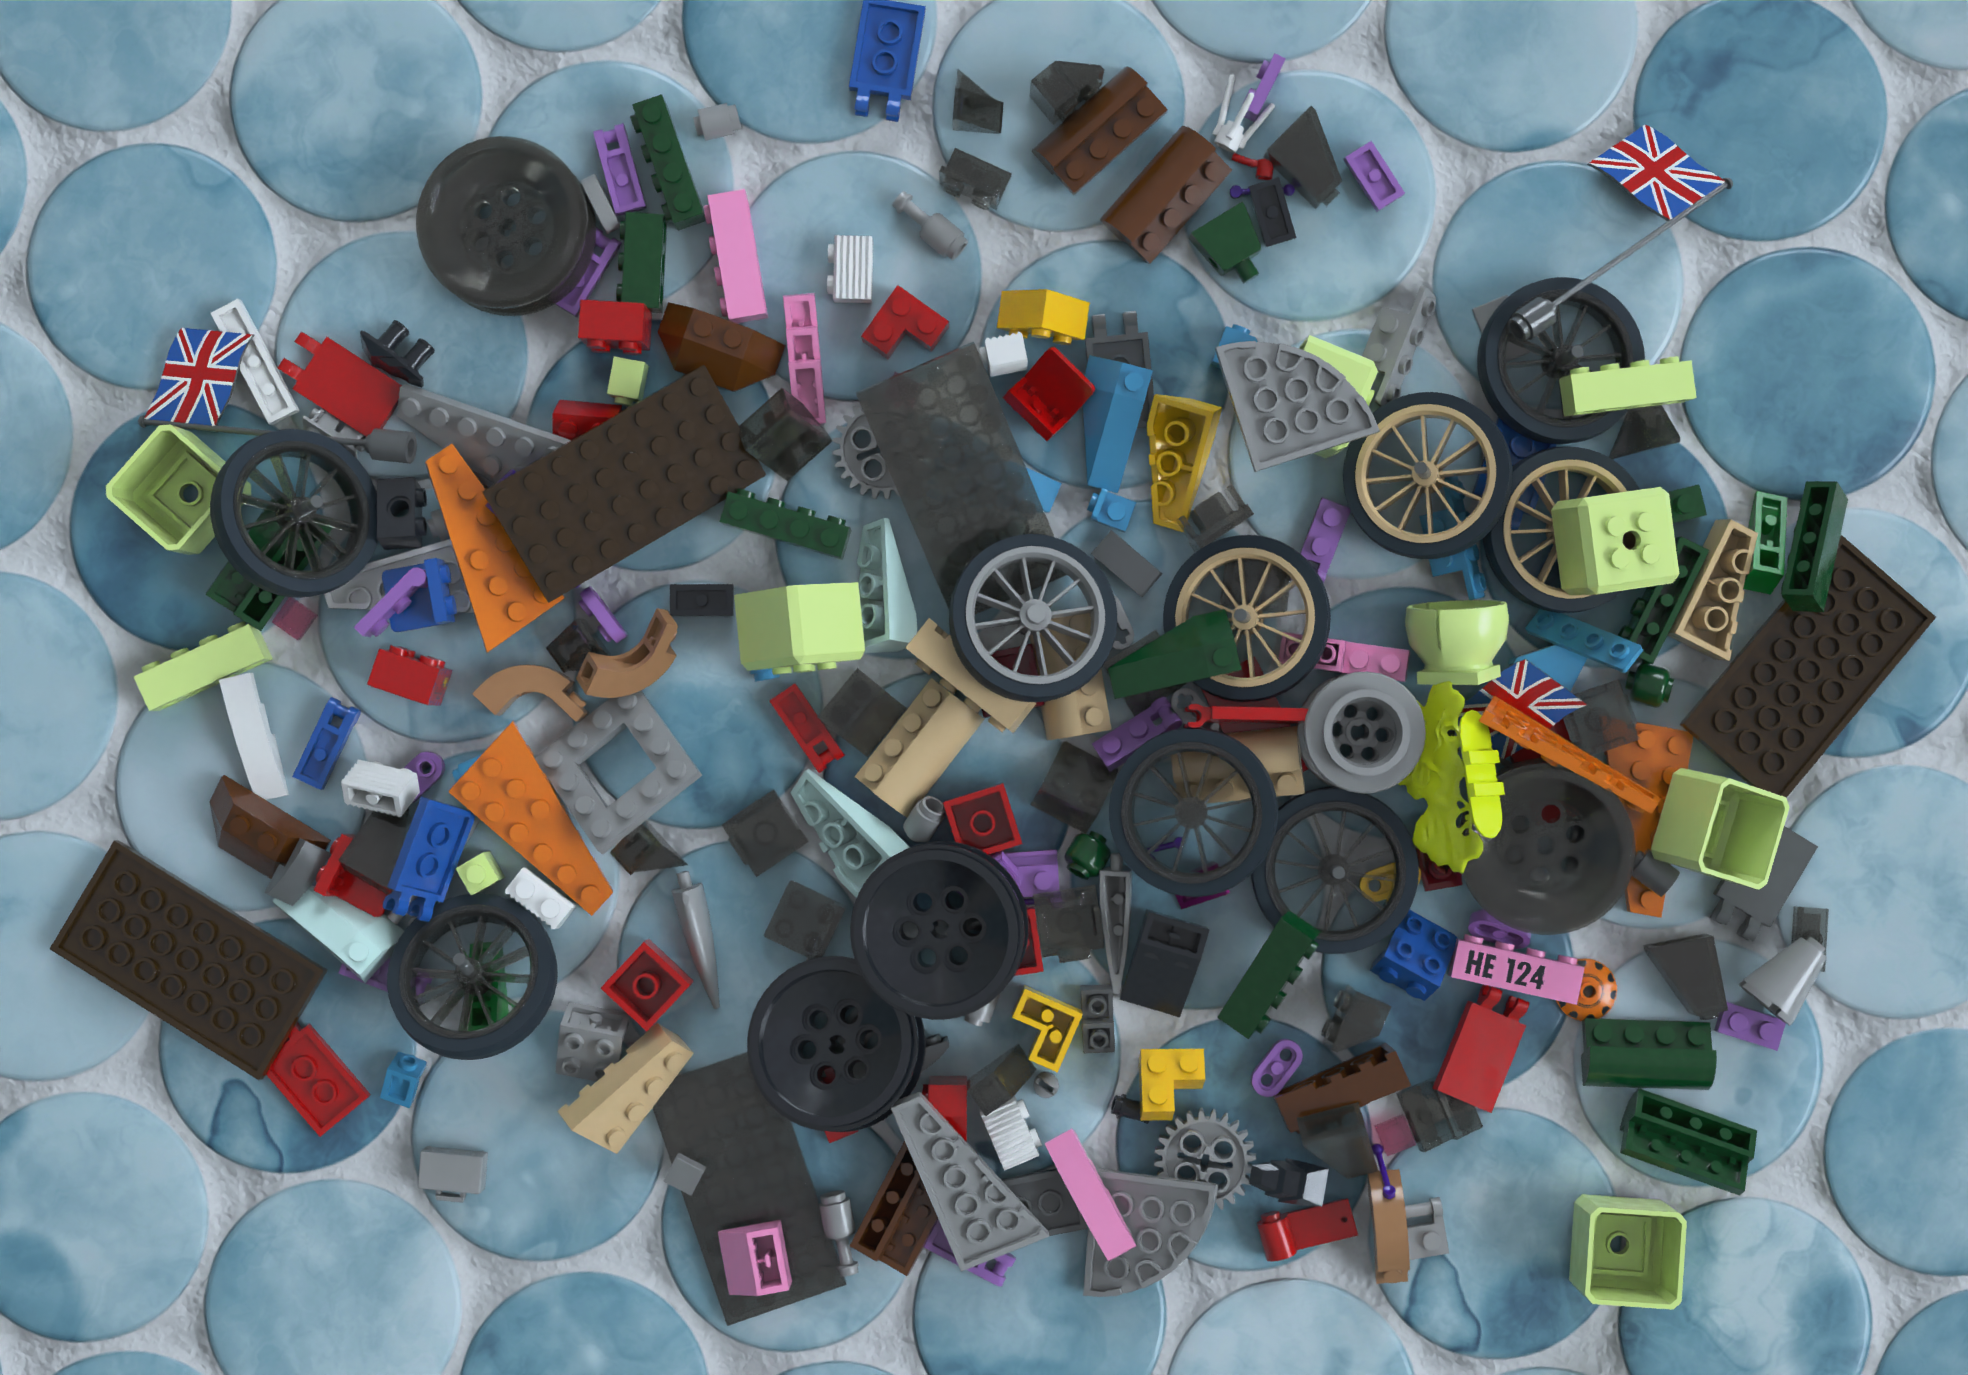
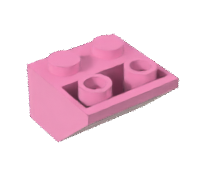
M781 1219L718 1231L729 1295L761 1296L790 1289L792 1279Z

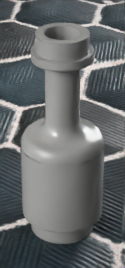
M905 191L900 193L892 205L898 213L904 211L921 226V239L944 258L948 256L951 260L956 259L968 243V240L964 238V233L940 213H935L932 216L927 215L911 201L913 198L911 194H907Z
M844 1190L828 1192L820 1196L821 1203L819 1204L826 1238L836 1241L841 1263L836 1267L840 1276H851L858 1273L859 1264L858 1261H853L848 1240V1237L855 1232L856 1228L850 1198L846 1197Z

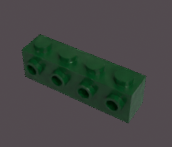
M660 94L632 104L635 114L631 115L630 118L636 134L642 132L646 144L640 145L646 163H653L656 173L651 175L656 192H663L666 203L662 204L661 207L667 223L673 221L679 231L705 222L704 209L663 95Z
M1806 481L1803 497L1800 501L1798 520L1794 528L1792 547L1788 555L1786 574L1781 587L1782 598L1785 599L1792 611L1824 612L1848 503V498L1837 481Z
M739 488L736 493L728 491L719 521L723 525L843 560L852 531L850 527L845 526L846 520L828 515L827 520L815 517L816 511L798 506L797 511L786 509V502L768 497L767 502L754 499L755 493Z
M1682 536L1675 538L1679 567L1678 577L1671 584L1647 587L1642 598L1638 597L1631 607L1630 614L1633 616L1628 626L1624 625L1617 635L1641 645L1643 651L1636 659L1641 664L1654 663L1710 551Z
M1290 910L1285 913L1276 924L1217 1018L1247 1039L1256 1031L1261 1034L1271 1020L1267 1016L1271 1008L1273 1007L1277 1010L1287 996V993L1283 991L1287 983L1289 982L1293 985L1302 973L1303 969L1299 967L1304 957L1309 960L1320 944L1315 942L1321 932Z

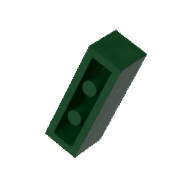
M626 212V220L620 222V240H624V252H619L618 270L623 271L622 284H617L616 300L617 302L644 303L652 313H663L667 241L666 218L664 214Z

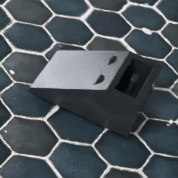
M1146 909L1120 1000L1180 1017L1200 964L1210 930L1199 924Z

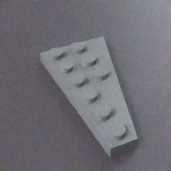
M409 384L400 387L397 416L443 449L453 444L470 468L494 484L502 479L511 469L517 472L571 441Z
M920 1091L896 1101L891 1110L961 1272L1049 1237L1048 1230Z

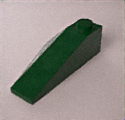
M1222 609L1191 617L1110 666L1108 673L1114 699L1233 673L1242 669L1226 611Z

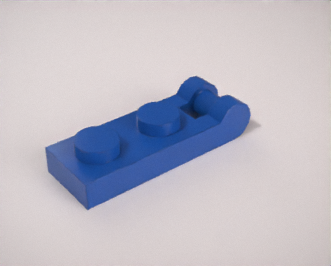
M331 697L318 720L292 777L317 789L324 790L345 743L360 717L361 710L353 706L347 708L341 705L340 700ZM334 716L343 719L340 728L331 724Z

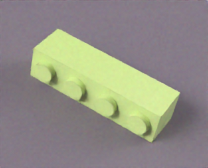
M1679 356L1660 359V364L1650 365L1649 360L1635 361L1630 363L1629 368L1621 369L1619 363L1600 366V371L1590 372L1589 367L1574 368L1570 370V375L1559 379L1564 417L1684 403L1697 398L1692 360L1680 362Z
M245 621L227 628L229 633L219 638L217 635H212L200 640V646L191 651L188 648H183L170 654L171 660L162 664H160V661H155L141 668L142 673L134 676V679L148 710L161 711L220 684V679L240 675L272 660L273 658L261 632L250 624L246 625Z

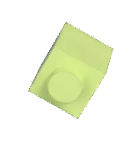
M614 356L607 394L615 398L614 403L632 406L633 402H639L643 399L649 369L645 362Z
M490 851L483 852L455 868L471 896L482 892L505 878Z

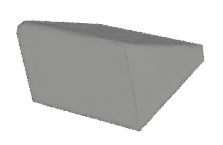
M678 1153L664 1182L692 1196L706 1167Z

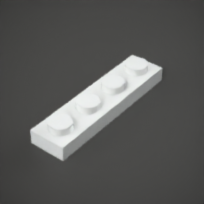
M236 299L211 312L210 314L219 331L255 335L242 357L239 369L268 424L274 425L299 412L298 406L242 300Z

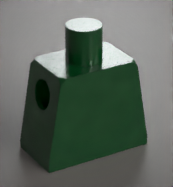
M1243 201L1191 232L1189 237L1191 243L1219 275L1223 276L1235 269L1243 284L1259 275L1251 258L1258 255L1262 248Z
M1699 484L1667 492L1670 498L1673 524L1707 515Z

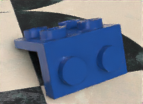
M439 558L427 559L422 564L389 569L382 573L383 587L386 595L412 568L417 567L426 570L428 588H419L409 598L412 601L410 605L400 614L395 612L389 618L391 629L394 632H404L455 622L454 614H457V606L454 596L450 595L448 583H451V573L448 564H445L444 560Z
M1409 909L1405 918L1393 931L1386 949L1373 961L1370 971L1378 975L1381 980L1402 988L1410 996L1425 1001L1442 983L1455 949L1457 936Z

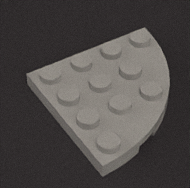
M1256 341L1230 343L1215 348L1254 472L1380 432L1374 415L1364 398L1358 394L1342 373L1316 355L1281 343L1274 344Z
M1096 1168L1137 1246L1108 1261L1088 1227L1083 1296H1118L1123 1293L1146 1288L1176 1269L1197 1246L1212 1217L1218 1184Z

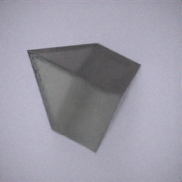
M958 69L953 107V130L992 134L1001 133L1004 102L995 100Z
M1663 406L1629 409L1609 458L1617 459L1679 443L1680 436Z
M582 618L574 620L546 647L563 673L579 671L588 652L612 656L587 620Z
M647 820L625 836L610 852L630 875L635 872L688 865Z

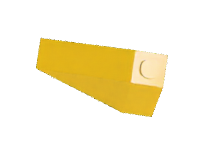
M1154 395L1147 421V436H1149L1150 445L1149 465H1151L1153 524L1180 532L1185 531L1216 435L1223 407L1191 398Z

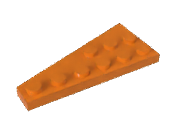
M1599 716L1600 727H1602L1604 737L1603 748L1607 758V765L1659 797V803L1651 814L1645 810L1643 813L1638 812L1626 803L1627 800L1617 795H1611L1614 823L1618 834L1617 842L1634 854L1638 850L1642 852L1647 849L1651 850L1672 775L1680 768L1688 769L1693 736L1688 731ZM1619 851L1623 868L1622 878L1627 911L1661 918L1665 894L1660 897L1629 874L1631 867L1628 865L1630 858Z

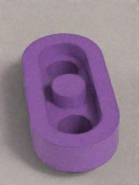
M591 586L580 592L582 600L578 603L589 617L593 614L601 623L597 628L608 642L613 639L616 643H619L628 636L621 624Z
M422 752L404 767L417 773L420 793L412 803L416 802L443 776L445 763L437 753ZM426 761L432 766L428 774L422 770V765Z
M1487 909L1476 911L1470 915L1468 930L1473 936L1481 937L1483 940L1492 943L1500 941L1515 945L1514 949L1525 948L1530 943L1531 928L1522 920L1512 919Z
M1280 1039L1272 1045L1251 1075L1252 1087L1259 1095L1271 1097L1281 1091L1302 1062L1303 1054L1299 1045L1290 1039ZM1284 1049H1289L1291 1052V1056L1287 1060L1280 1058V1052ZM1265 1074H1270L1272 1081L1267 1085L1262 1084L1261 1077Z

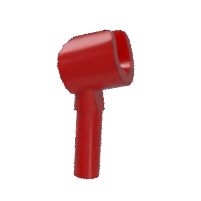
M1236 153L1233 154L1231 160L1250 168H1256V179L1265 181L1272 179L1274 168L1270 160H1255Z

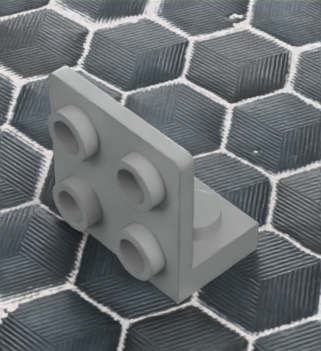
M569 1002L559 1029L556 1073L598 1081L605 1074L603 1070L607 1066L621 1060L622 1043L629 1026L630 1016L626 1012Z

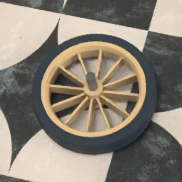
M1438 392L1408 394L1386 403L1372 414L1380 432L1351 441L1343 468V485L1347 504L1362 531L1384 549L1400 556L1416 559H1438L1452 556L1467 550L1483 539L1493 529L1503 514L1512 484L1510 452L1504 436L1492 419L1481 409L1466 400ZM1426 418L1448 420L1450 423L1432 460L1429 461ZM1421 419L1423 461L1420 462L1396 429L1401 425ZM1456 424L1469 431L1475 437L1474 440L1437 464ZM1392 431L1396 433L1416 462L1414 467L1377 451L1378 446ZM1480 444L1487 467L1443 471L1445 467ZM1376 455L1412 471V474L1369 478V469L1372 458ZM1487 473L1486 486L1482 498L1445 482V477ZM1413 480L1412 483L1375 507L1369 485ZM1442 486L1479 502L1473 512L1462 522L1439 491ZM1417 488L1398 528L1391 525L1381 516L1380 512ZM1437 492L1458 523L1453 528L1439 533H1434L1431 494ZM1422 493H1425L1428 534H1414L1404 531Z
M1553 447L1533 453L1512 466L1511 492L1507 505L1499 521L1483 538V546L1495 576L1516 598L1528 605L1550 612H1582L1605 604L1622 591L1597 595H1569L1560 588L1544 584L1557 558L1552 518L1518 500L1532 483L1551 514L1555 503L1539 478L1554 471H1558L1560 501L1569 500L1568 471L1587 476L1577 498L1587 497L1594 482H1597L1608 494L1640 489L1631 475L1608 456L1579 447ZM1517 507L1547 523L1546 529L1511 531L1514 508ZM1628 531L1623 536V545L1631 550L1635 546L1636 538L1633 533ZM1546 533L1548 539L1521 557H1517L1511 534ZM1552 543L1554 545L1536 579L1521 563Z
M1238 535L1217 540L1194 553L1181 566L1169 586L1163 611L1164 633L1188 620L1192 598L1195 597L1215 607L1225 609V611L1232 614V618H1228L1229 623H1233L1231 626L1232 632L1237 630L1234 638L1236 648L1242 634L1246 635L1250 678H1239L1224 674L1193 681L1195 685L1214 696L1239 702H1255L1276 697L1292 689L1305 679L1324 652L1331 622L1330 604L1325 586L1310 562L1298 551L1283 542L1257 535ZM1246 559L1260 560L1268 563L1251 603L1247 602L1243 560ZM1238 561L1242 605L1238 604L1214 571L1215 569L1227 563ZM1275 565L1286 572L1293 581L1257 607L1256 603L1272 567ZM1210 573L1236 608L1234 610L1194 594L1201 582ZM1297 585L1304 601V610L1263 614V609ZM1306 614L1305 629L1301 640L1264 624V619ZM1262 627L1300 643L1294 654L1284 664L1281 663L1259 633ZM1252 634H1256L1279 668L1268 674L1255 677Z

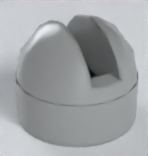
M1042 1072L1034 1079V1090L1037 1095L1042 1098H1050L1057 1093L1059 1083L1054 1074ZM1041 1079L1054 1088L1052 1092L1039 1085Z

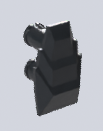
M394 320L379 339L374 338L366 331L360 332L362 349L372 366L383 369L388 374L401 378L411 385L421 388L424 386L423 376L419 374L418 370L435 353L434 348L427 341L419 338L404 357H400L394 350L409 335V330L399 321Z
M1285 1158V1161L1270 1160V1162L1252 1165L1249 1184L1265 1191V1195L1277 1198L1278 1202L1322 1207L1329 1168Z

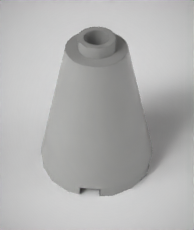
M1811 936L1807 940L1800 937L1744 978L1738 985L1750 996L1753 995L1772 1014L1790 1026L1796 1019L1827 958L1823 954L1826 948Z

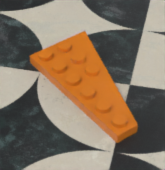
M450 444L426 460L425 464L487 654L561 602L565 597L561 595L555 600L547 602L498 518L485 506L488 501L482 493L485 490L484 486L454 445Z
M1493 696L1479 719V722L1513 739L1521 747L1528 750L1532 749L1541 754V758L1555 767H1558L1560 764L1597 784L1607 793L1627 800L1626 803L1638 812L1643 813L1645 810L1652 814L1659 803V797L1496 696Z
M513 720L448 792L592 916L612 895L613 889L595 858H593L588 850L584 839L571 821L564 805L547 776L543 773L533 756L534 754L526 744Z

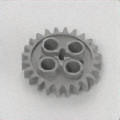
M877 397L874 407L871 406L868 400H864L865 410L863 411L853 406L855 416L853 418L847 415L843 416L844 420L848 423L847 426L836 427L838 431L843 433L842 438H833L832 440L840 444V449L832 451V454L841 456L842 459L835 464V467H845L846 469L840 477L842 479L850 476L853 478L849 485L850 488H854L858 484L862 485L860 489L861 495H865L871 489L873 499H877L880 491H883L885 499H890L891 490H894L901 497L903 486L913 491L914 488L911 483L913 479L923 482L919 471H930V468L924 464V460L934 458L933 455L926 453V448L934 446V443L925 441V437L932 432L931 430H921L920 428L925 423V418L915 421L914 417L917 410L914 408L906 413L905 402H902L898 408H895L893 398H890L887 405L883 406L881 398ZM895 419L900 423L901 430L897 436L889 437L886 435L884 427L889 420ZM862 430L868 431L871 435V443L866 448H860L855 443L857 433ZM905 437L910 439L906 444L888 449V456L886 457L883 454L877 453L862 460L857 459V455L880 447L879 441L881 440L885 444H890ZM901 449H907L911 453V462L906 467H900L895 461V455ZM871 460H877L882 465V472L876 478H871L866 473V465Z
M1200 1108L1198 1117H1194L1192 1112L1187 1110V1120L1183 1121L1177 1115L1175 1117L1176 1127L1169 1124L1165 1126L1169 1136L1159 1135L1158 1140L1164 1146L1155 1147L1154 1153L1163 1157L1155 1159L1154 1166L1163 1167V1169L1158 1171L1156 1176L1212 1183L1209 1179L1212 1173H1223L1227 1179L1224 1183L1218 1184L1215 1202L1222 1210L1224 1199L1234 1204L1235 1192L1242 1196L1245 1195V1190L1241 1184L1250 1185V1177L1246 1173H1251L1252 1164L1248 1162L1256 1160V1154L1247 1151L1254 1147V1142L1244 1141L1248 1135L1247 1129L1237 1131L1239 1126L1238 1119L1231 1124L1227 1123L1228 1113H1225L1219 1119L1216 1118V1109L1214 1108L1210 1116H1205L1203 1108ZM1188 1135H1196L1200 1138L1201 1144L1195 1148L1188 1147L1184 1143V1138ZM1220 1141H1226L1231 1144L1232 1150L1227 1154H1221L1216 1151L1215 1145ZM1179 1152H1182V1153H1184L1185 1155H1188V1156H1191V1157H1183V1158H1182V1157H1179L1177 1154H1178ZM1203 1154L1209 1155L1210 1161H1208L1207 1165L1201 1164ZM1231 1162L1233 1166L1226 1167L1221 1163ZM1182 1166H1191L1196 1173L1191 1178H1184L1179 1174L1178 1169Z

